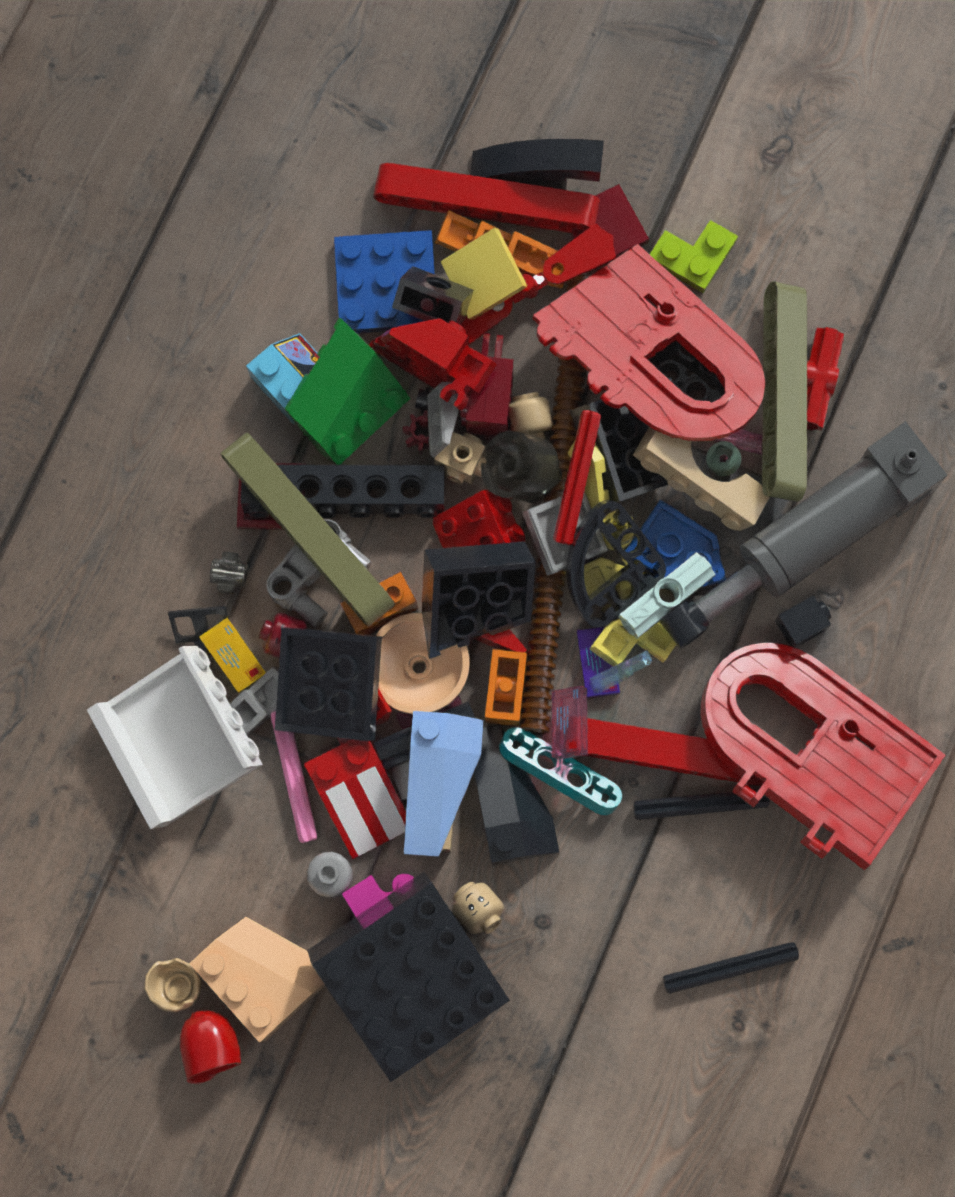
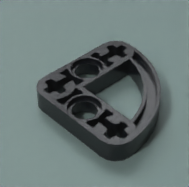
M611 500L599 502L588 512L578 526L573 543L568 551L566 574L572 602L581 618L587 624L597 628L608 625L619 614L652 589L659 580L664 578L666 573L664 560L625 508ZM604 510H616L613 518L619 525L624 527L617 530L612 523L603 522V519L606 517ZM599 529L626 566L588 596L584 580L585 557L589 544ZM634 533L638 541L637 546L634 550L626 552L622 549L621 540L624 535ZM642 555L647 562L656 563L652 568L655 573L652 576L646 573L642 574L646 568L636 557ZM626 580L631 585L630 595L625 599H618L615 595V587L619 582ZM606 593L609 599L616 603V606L614 608L612 605L606 604L600 610L602 614L601 618L598 619L595 616L590 617V615H592L593 609L591 607L594 604L598 606H603L608 601L606 598L603 597Z

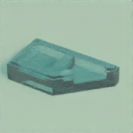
M648 650L591 677L589 684L594 694H599L634 675V672L652 664L653 660Z

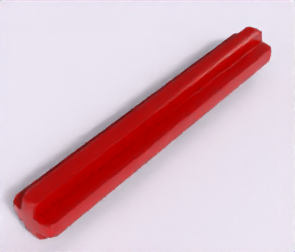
M583 410L581 412L553 540L557 543L571 545L574 540L601 415L594 411Z

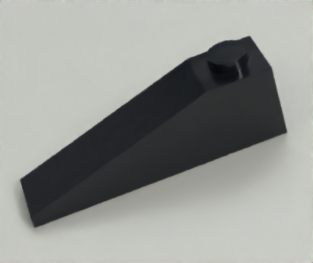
M500 724L483 727L481 756L474 770L492 865L559 853L553 817L526 771L506 760L499 751L500 741L505 734Z

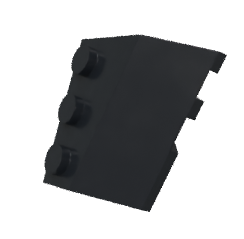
M525 541L424 550L422 615L429 659L441 655L440 651L457 645L458 648L469 645L471 644V639L489 633L493 636L531 621L535 560Z

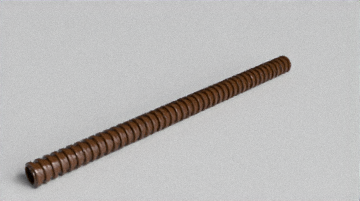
M579 275L567 281L568 287L565 293L589 276ZM558 358V363L561 365L557 367V373L560 375L556 377V383L559 385L555 387V392L558 395L554 396V402L557 405L553 406V412L556 415L552 416L555 425L551 428V432L554 435L550 436V442L553 445L549 446V453L552 455L548 456V463L550 465L547 466L546 471L549 473V476L546 477L545 481L548 486L544 490L547 494L544 497V503L563 496L571 460L568 451L574 443L577 434L570 410L583 405L581 396L584 395L582 386L585 385L583 376L586 375V369L574 358L570 360ZM539 557L537 558V564L540 567L536 568V574L539 575V578L535 579V584L538 585V588L534 589V595L537 598L533 599V605L536 608L532 609V615L535 617L530 623L533 626L529 633L532 640H529L528 643L531 650L527 652L530 661L526 662V667L529 668V671L525 672L528 682L524 683V688L527 689V692L523 693L526 703H522V709L525 710V713L521 714V719L524 722L520 724V728L531 734L545 735L550 732V728L547 727V723L551 722L548 712L552 711V706L549 705V702L553 701L550 691H554V685L551 684V681L555 680V675L552 674V671L556 670V664L553 663V660L557 659V654L554 651L558 649V643L555 641L559 639L560 634L556 631L561 625L558 622L562 615L559 608H562L563 605L560 598L564 595L561 588L565 586L562 578L566 576V571L560 570L547 575Z

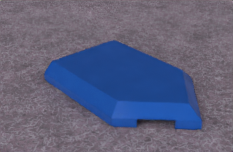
M660 499L640 530L664 560L666 565L664 578L697 552L705 557L715 573V576L702 587L720 584L725 581L726 576L720 557L717 535ZM636 536L625 550L626 552L636 548L638 543ZM642 555L636 557V559L643 563L646 570L652 574L655 573L652 568L656 563L647 562Z

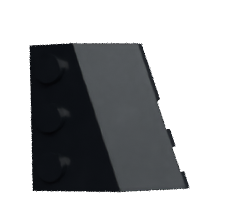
M602 400L570 410L576 432L583 410L594 411L601 415L595 443L605 458L606 472L602 473L603 489L609 491V499L611 501L620 502L669 485L667 479L658 473L646 470L641 465V461L633 456L649 426L638 419L626 406L612 408Z

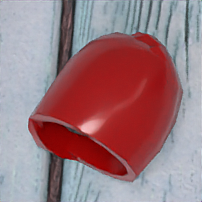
M208 1010L192 1013L191 1017L183 1024L181 1030L180 1052L186 1081L189 1084L199 1085L211 1080L219 1073L239 1066L242 1062L236 1033L226 1017Z

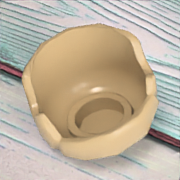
M175 958L163 962L157 961L145 975L144 989L150 1001L159 1009L167 1012H179L193 1006V1003L197 1001L201 993V979L194 968L184 960Z

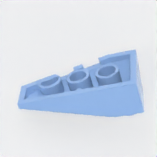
M413 711L404 854L439 857L481 756L483 720L450 713Z

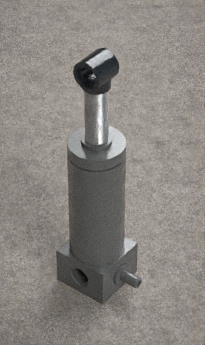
M905 421L868 447L860 461L740 545V552L746 565L744 568L737 571L696 602L691 601L688 603L686 601L664 616L660 623L680 649L684 648L707 630L710 621L721 615L722 612L736 604V602L743 599L753 590L759 588V586L765 588L775 598L780 597L893 515L900 517L935 492L947 477L946 472Z

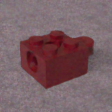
M484 333L481 354L493 360L497 365L479 393L472 389L469 391L468 404L460 412V418H462L461 427L467 428L468 434L476 436L480 440L507 442L509 405L511 404L514 380V359L502 358L504 335H497L494 357H489L491 334Z

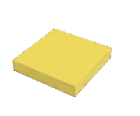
M497 228L491 229L440 261L450 281L474 290L467 311V316L471 320L476 319L527 287Z

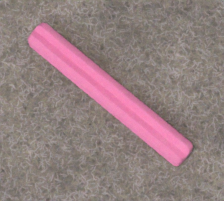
M276 711L271 713V720L298 839L301 843L311 842L317 839V832L294 732L275 730Z

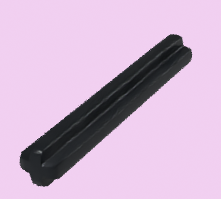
M723 792L640 800L634 802L633 810L635 819L644 820L767 808L770 805V799L763 795L753 808L735 793Z
M789 942L668 974L663 977V983L666 992L671 994L796 961L799 959V952L795 942Z

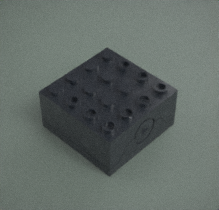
M422 872L307 950L311 965L390 1082L510 1001L425 872Z

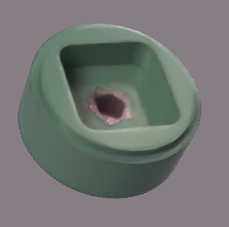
M728 441L715 443L710 447L706 455L708 467L718 476H729L736 472L742 459L740 451L734 444Z

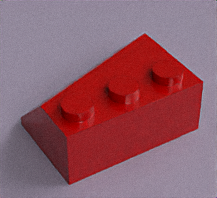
M438 318L391 328L372 340L368 345L378 355L435 389L442 381L453 383L455 380L448 375V372L466 345L469 346V336L466 335L467 331L454 321L447 323Z

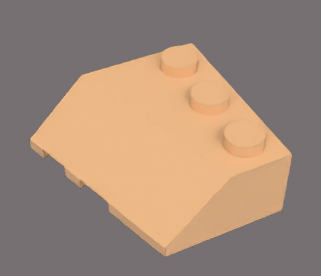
M247 917L215 939L189 963L259 1043L265 1042L325 986L311 965L307 950Z

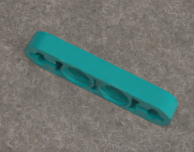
M513 727L508 729L502 737L499 751L506 760L600 815H609L620 804L622 792L614 782L530 732ZM515 740L521 743L518 749L512 747ZM530 749H533L534 753L530 758L526 757ZM537 757H549L554 764V768H542L537 761ZM570 773L579 775L583 780V786L575 787L571 785L567 780V775ZM592 784V785L594 786V788L592 789L591 793L589 794V793H587L586 791L588 790V788H589L590 785ZM603 793L609 796L607 803L601 800Z

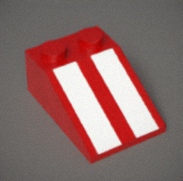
M351 739L304 763L352 859L405 833L406 811L370 741Z

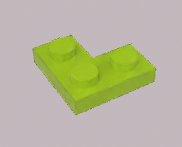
M710 220L694 246L665 230L650 255L674 277L704 293L735 245L738 236Z

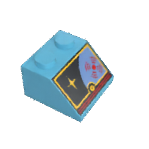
M300 333L271 344L246 365L253 381L294 425L295 422L285 411V407L304 375L311 372L320 357Z

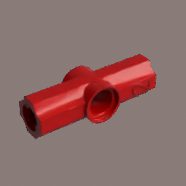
M816 328L809 361H807V430L822 431L829 400L834 394L839 375L837 365L842 350L844 334L834 328Z

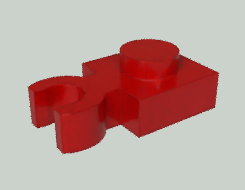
M466 345L448 372V375L455 380L441 390L440 398L448 403L452 395L458 394V398L453 405L462 411L468 404L469 391L472 389L479 393L497 364Z

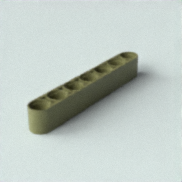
M772 281L765 290L763 301V372L765 389L763 396L762 489L767 497L799 502L803 498L807 487V292L803 287Z
M249 433L243 434L220 453L231 470L366 626H371L395 606L394 601Z

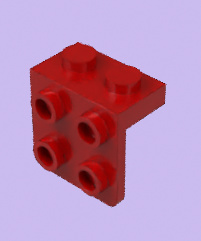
M481 490L433 518V526L442 548L525 541L524 532L513 516L512 503L503 490Z

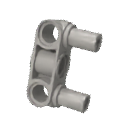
M324 519L368 570L372 565V561L351 545L352 540L349 538V535L341 530L336 522ZM295 544L267 579L266 587L268 593L275 603L289 611H296L315 628L328 615L327 611L307 595L306 590L321 576V573ZM281 581L292 583L290 592L285 595L275 593V587Z

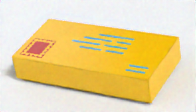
M228 617L200 636L201 641L238 693L266 674Z

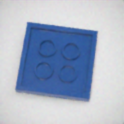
M432 230L334 237L339 318L356 333L385 332L394 327L424 321L394 309L392 305L400 278L412 266L435 274Z

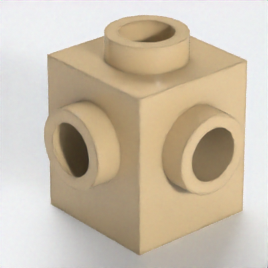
M452 432L450 444L434 459L435 465H444V476L458 484H463L464 481L472 484L476 476L482 477L489 461L485 457V446L482 445V441L479 438L468 433H464L462 436L455 432Z

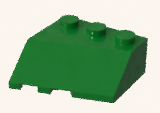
M338 318L333 327L336 329L327 345H322L317 353L320 357L311 372L304 375L285 407V411L320 454L335 465H341L411 399L376 352L341 318Z

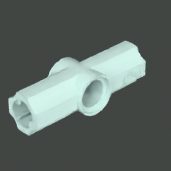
M696 552L619 614L618 618L629 634L638 639L715 576L711 564L705 557ZM659 590H670L674 594V602L668 603L663 601L659 596Z

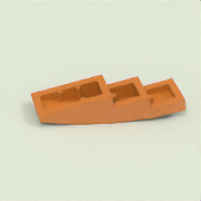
M448 211L434 243L456 252L497 227L484 221L478 224L452 211ZM499 229L521 275L529 274L533 277L540 272L543 273L545 261L557 252V250L516 231L510 234ZM556 266L553 270V274H562L564 271V267ZM549 281V284H547L549 286L556 287L559 289H561L564 285V283L552 284Z

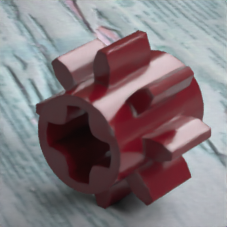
M424 411L423 416L417 418L411 414V425L402 427L404 434L411 435L406 440L407 448L415 445L418 447L420 455H422L424 449L429 448V436L418 435L417 432L420 428L423 431L429 430L427 411Z

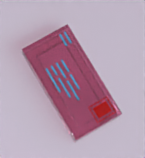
M580 685L553 690L552 757L559 760L588 755L587 688Z

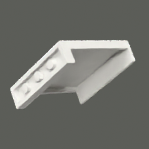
M198 646L180 647L179 655L110 701L96 703L87 709L150 829L168 826L263 765L258 757V747L253 740L247 737L242 728L243 721L241 716L235 709L231 708L225 697L226 689L224 685L214 677L209 668L210 661L208 656Z

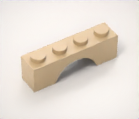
M651 427L648 428L633 454L634 457L641 461V465L646 470L660 474L668 480V484L673 489L688 494L695 499V504L698 507L716 514L721 518V522L732 530L741 531L754 526L770 498L764 495L762 485L746 473L729 482H720L709 478L698 468L694 461L691 441L671 438L653 430Z

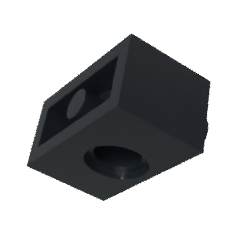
M412 266L400 278L392 308L424 321L441 318L447 323L454 321L460 325L465 320L474 290Z

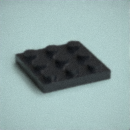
M282 627L275 730L363 741L375 740L382 636Z

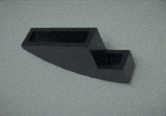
M535 139L489 146L473 151L470 175L563 190L567 188V179L600 182L604 141L588 139Z

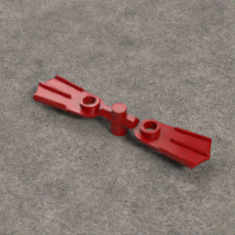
M595 223L549 257L543 265V273L540 272L533 277L529 274H523L522 277L527 287L503 301L504 307L502 310L495 311L492 308L474 320L469 319L466 314L465 320L460 325L467 331L466 335L469 336V345L508 317L512 312L513 302L516 304L524 298H535L538 290L549 284L548 281L552 284H562L615 259L614 236ZM556 266H563L564 271L560 275H554V268Z

